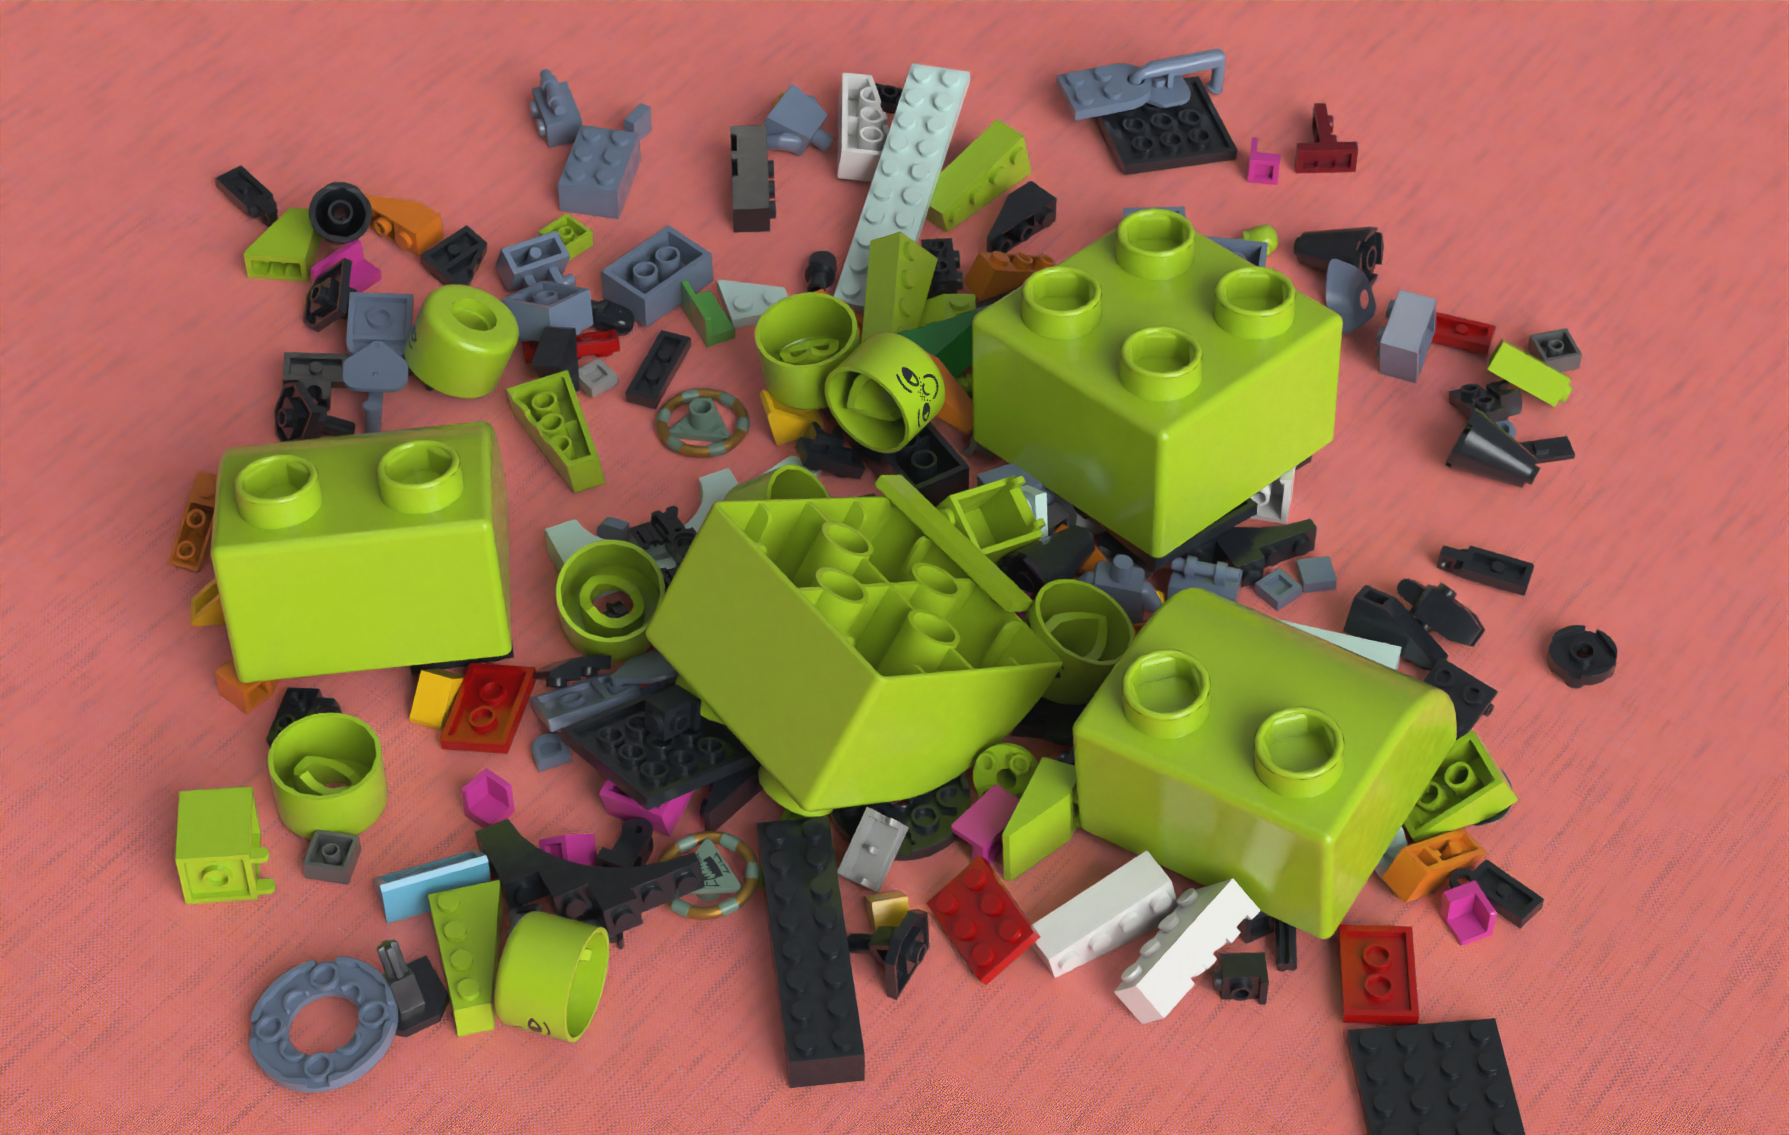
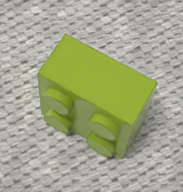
M568 213L538 231L539 236L557 231L570 255L569 261L594 246L593 231Z

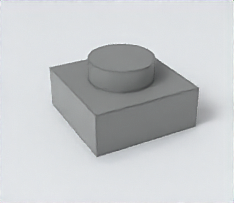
M600 358L578 369L579 385L592 398L618 385V375Z

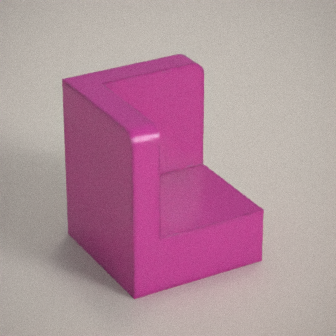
M1252 137L1248 182L1278 185L1281 154L1257 152L1258 138Z
M487 768L482 770L461 790L465 816L482 828L506 820L515 813L512 786Z
M567 834L539 840L540 849L557 858L582 865L596 866L597 852L594 834Z
M1476 881L1443 892L1439 915L1459 945H1465L1493 934L1496 911Z

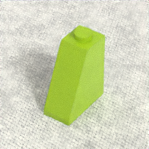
M289 208L245 250L244 260L248 278L309 282L310 270L314 266L322 237L316 233L311 225L309 209Z
M1503 338L1500 339L1486 364V368L1490 372L1553 407H1556L1558 402L1564 404L1573 389L1569 385L1571 381L1569 376Z

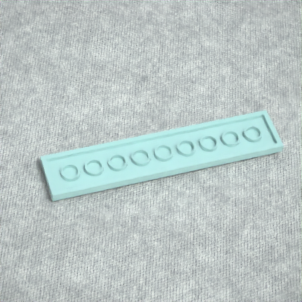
M911 64L834 297L842 301L844 300L855 312L864 313L870 241L901 231L918 243L970 83V72Z

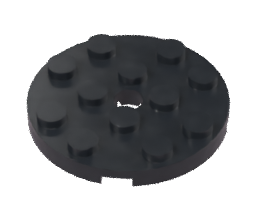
M963 772L932 791L908 799V805L906 803H894L892 805V802L837 808L833 809L830 816L838 833L849 844L867 807L884 816L893 818L909 827L894 861L921 859L940 852L959 837L951 831V825L971 807L970 786Z

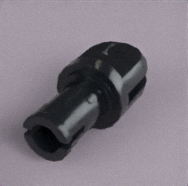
M816 251L808 258L805 270V279L808 283V291L806 293L815 292L820 289L826 292V288L834 283L837 260L831 252Z
M591 299L594 328L603 331L616 329L618 336L627 335L632 331L635 317L628 308L608 299H603L599 302Z

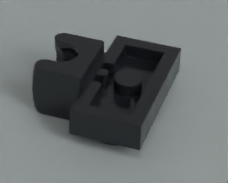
M284 352L283 385L303 382L311 397L321 399L322 407L327 408V411L331 409L332 388H347L343 383V364L349 358V354Z
M1507 380L1486 384V390L1478 384H1466L1461 389L1449 391V403L1468 419L1475 408L1483 411L1495 423L1508 420V417L1520 414L1522 410L1520 389L1508 390L1509 382Z
M812 422L807 428L804 437H800L795 446L802 465L812 471L822 470L843 478L861 479L866 468L858 450L843 447L845 439L841 430L838 427H834L832 429L833 434H829L823 431L817 422Z
M288 687L266 738L269 747H271L274 739L283 729L301 718L319 713H342L339 703L334 698H323L320 689Z

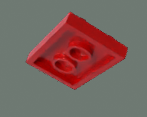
M470 663L439 738L442 749L508 754L536 680H533V673L536 671L535 667Z
M980 855L927 902V905L979 981L986 985L1041 937L991 865Z
M1339 924L1337 935L1343 1023L1417 1025L1419 1021L1412 926Z

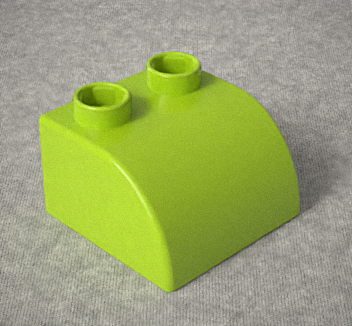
M478 421L235 446L223 452L217 471L210 555L235 671L240 682L251 683L507 655L511 651L508 493L497 436L490 423Z
M886 496L714 502L651 618L645 633L651 644L679 673L676 678V685L678 684L701 699V716L726 725L760 762L761 766L758 770L759 782L767 795L789 811L806 817H822L830 814L833 809L910 799L946 784L971 768L981 753L990 746L1000 743L1023 720L1044 694L1063 665L1062 660L1015 612L1006 613Z
M1199 587L1187 588L1167 599L1150 616L1073 725L1080 826L1085 831L1135 854L1140 855L1147 850L1159 865L1205 886L1233 878L1265 914L1317 938L1327 939L1338 928L1457 738V722L1454 704L1446 692L1435 686L1209 590Z

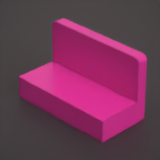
M358 239L346 244L311 267L310 270L312 283H314L317 276L343 258L352 261L349 287L357 290V292L365 291L382 279L381 270L364 259L362 242Z
M999 785L992 786L951 825V831L972 845V862L980 855L990 864L1003 852L1002 834L1020 799Z

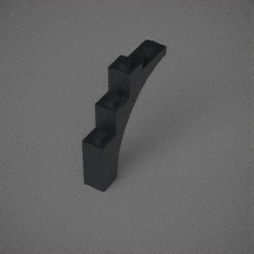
M1311 519L1287 525L1262 528L1232 527L1182 555L1181 558L1187 559L1189 555L1198 557V561L1217 564L1220 561L1228 563V567L1243 570L1241 587L1250 586L1263 578L1265 567L1274 566L1282 561L1313 551L1317 527Z
M509 819L475 831L479 850L487 855L489 872L494 881L500 880L502 896L509 908L523 906L545 897L553 913L557 916L573 919L594 910L609 937L643 924L641 913L705 887L700 861L694 852L665 862L634 867L610 868L582 865L557 858L537 848L520 835Z

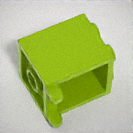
M1015 475L950 495L936 507L949 522L961 531L996 566L1002 565L1004 557L1009 553L1039 540L1043 536L1041 529L1046 525L1043 518L1035 519L1022 492L1021 486L1026 483L1023 476L1017 478Z
M253 787L179 791L175 861L185 904L257 900L259 895L275 892L276 884L273 879H260V863L267 862L270 855L266 847H261V827Z

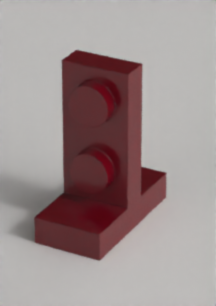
M1314 103L1311 126L1314 142L1297 143L1294 165L1296 174L1356 172L1357 141L1337 142L1336 134H1331L1334 127L1333 115H1328L1326 103Z

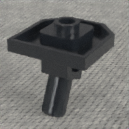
M343 258L317 276L306 296L303 322L312 330L320 332L339 318L348 320L350 292H357V290L349 287L352 261Z
M303 382L283 385L274 409L275 433L280 442L320 438L322 433L332 436L352 435L355 433L354 422L327 415V408L316 405Z
M920 909L909 910L898 927L879 926L874 934L851 933L847 937L850 953L874 954L878 963L885 966L887 997L895 1000L898 999L930 947L928 912Z
M396 940L382 941L377 947V953L385 971L382 975L389 984L398 1006V1025L395 1035L408 1037L440 1022L450 999L428 957L425 955L406 964Z

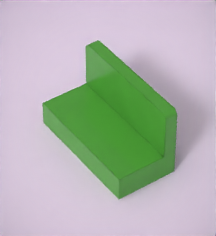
M687 280L682 281V309L706 347L735 338V328L712 292L708 290L696 294Z

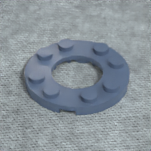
M336 956L335 961L316 963L315 959L307 961L281 975L262 994L250 1018L252 1028L249 1046L260 1069L277 1085L302 1093L334 1090L357 1081L370 1071L385 1055L397 1030V1002L384 976L368 963L341 956ZM327 996L343 997L355 1004L359 1011V1024L357 1029L354 1030L355 1034L343 1047H337L335 1052L329 1054L318 1052L306 1055L297 1051L291 1044L289 1032L292 1021L299 1011L312 1001Z

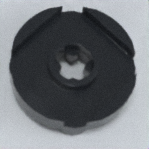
M1572 625L1558 630L1552 637L1547 653V661L1552 671L1564 679L1567 686L1575 689L1581 688L1584 685L1598 684L1612 677L1618 650L1611 637L1598 629L1596 633L1586 631V626ZM1576 652L1589 656L1588 658H1580L1576 656Z

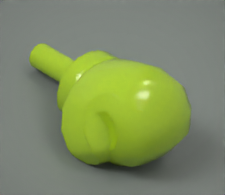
M1268 224L1243 231L1244 238H1238L1239 240L1267 242V257L1278 247L1276 230Z

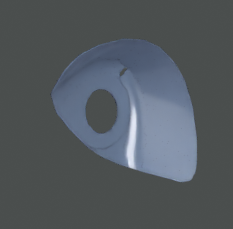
M1331 259L1328 265L1326 280V305L1342 317V333H1351L1374 317L1376 311L1374 295L1363 271L1341 260ZM1363 289L1367 291L1369 298L1366 309H1363L1360 303V295Z

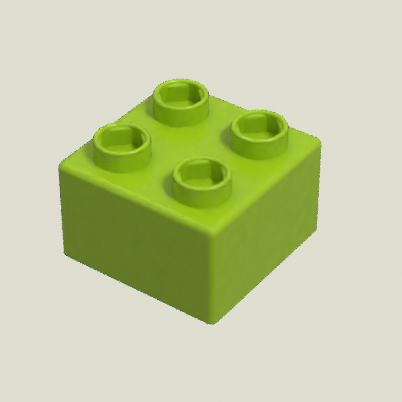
M1154 207L1138 210L1127 215L1118 224L1117 228L1055 266L1046 267L1034 272L1024 281L1021 287L978 312L973 317V438L1003 460L1017 465L1040 481L1043 486L1154 558H1162L1333 440L1343 320L1335 311L1295 289L1292 281L1282 272L1269 267L1256 266L1195 231L1192 223L1183 215L1171 210Z

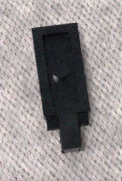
M242 165L215 178L216 186L248 216H251L253 219L259 216L262 223L268 227L278 220L277 203L274 200L273 194Z
M1443 545L1437 562V568L1454 574L1457 577L1460 576L1467 580L1522 596L1526 594L1535 566L1530 562L1471 545L1469 549L1460 550Z

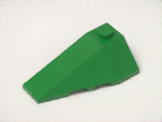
M990 305L896 334L912 340L923 350L939 358L951 375L956 378L972 364L973 317Z

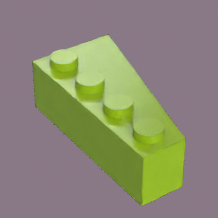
M996 119L940 173L926 219L945 232H949L1030 175L1032 171L1024 135Z
M901 231L870 241L861 343L876 333H898L919 327L938 258Z
M568 370L506 389L515 418L574 493L606 484L599 456Z
M500 880L428 894L433 929L457 1036L495 1029L496 1016L494 989L500 962L499 949L504 907Z

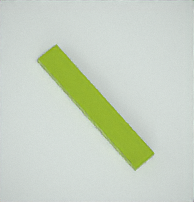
M902 475L879 476L875 483L876 488L1006 613L1029 610L1033 600L961 531L949 522Z

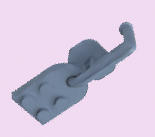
M1212 49L1151 61L1141 67L1124 63L1099 66L1056 75V85L1075 121L1136 109L1145 103L1167 108L1185 104L1190 100L1191 91L1182 76L1183 74L1212 69L1211 80L1207 83L1206 88L1211 93L1221 94L1223 91L1222 85L1225 75L1226 56L1221 49Z
M350 292L346 348L349 358L343 364V383L352 391L368 392V401L362 404V408L365 410V433L381 432L383 392H398L407 385L408 364L404 356V346L412 329L413 294Z
M654 650L628 659L614 673L595 676L567 685L566 688H558L530 697L531 707L550 732H561V729L670 684H676V678L679 673L658 650ZM652 683H656V684H654V685H650V686H647V687H644V688H641V689H640V686H639V684H652Z

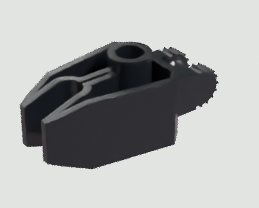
M1404 578V580L1398 582L1396 589L1398 594L1413 605L1409 612L1416 617L1415 619L1427 632L1430 633L1433 629L1450 641L1474 647L1486 631L1478 616L1456 600L1457 593L1447 585L1440 582L1438 586L1428 584L1426 587L1410 578Z

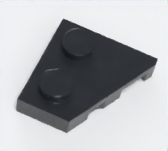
M466 225L421 254L420 263L445 285L461 284L469 286L487 252V242Z

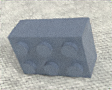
M581 125L558 182L560 211L619 219L641 162L639 133Z
M667 225L601 270L603 299L611 300L628 308L633 313L635 320L647 328L682 303V281L687 280L695 293L713 282L712 253Z

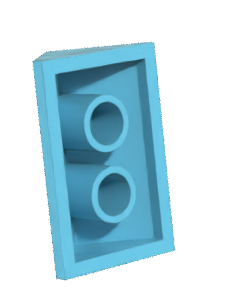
M477 849L372 878L387 924L430 912L428 894L491 882L487 855Z

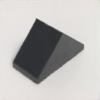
M544 327L531 367L540 378L568 370L575 392L580 390L576 328Z

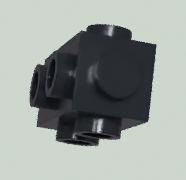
M952 238L921 240V247L938 258L926 300L942 294H957V290H963L962 271H956V269H960L959 250H953Z

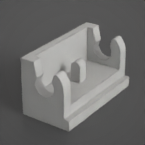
M867 807L837 873L879 893L909 827Z

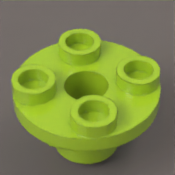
M998 743L987 748L978 756L973 769V781L979 794V799L994 785H999L1021 799L1039 765L1035 757L1025 748L1013 743Z

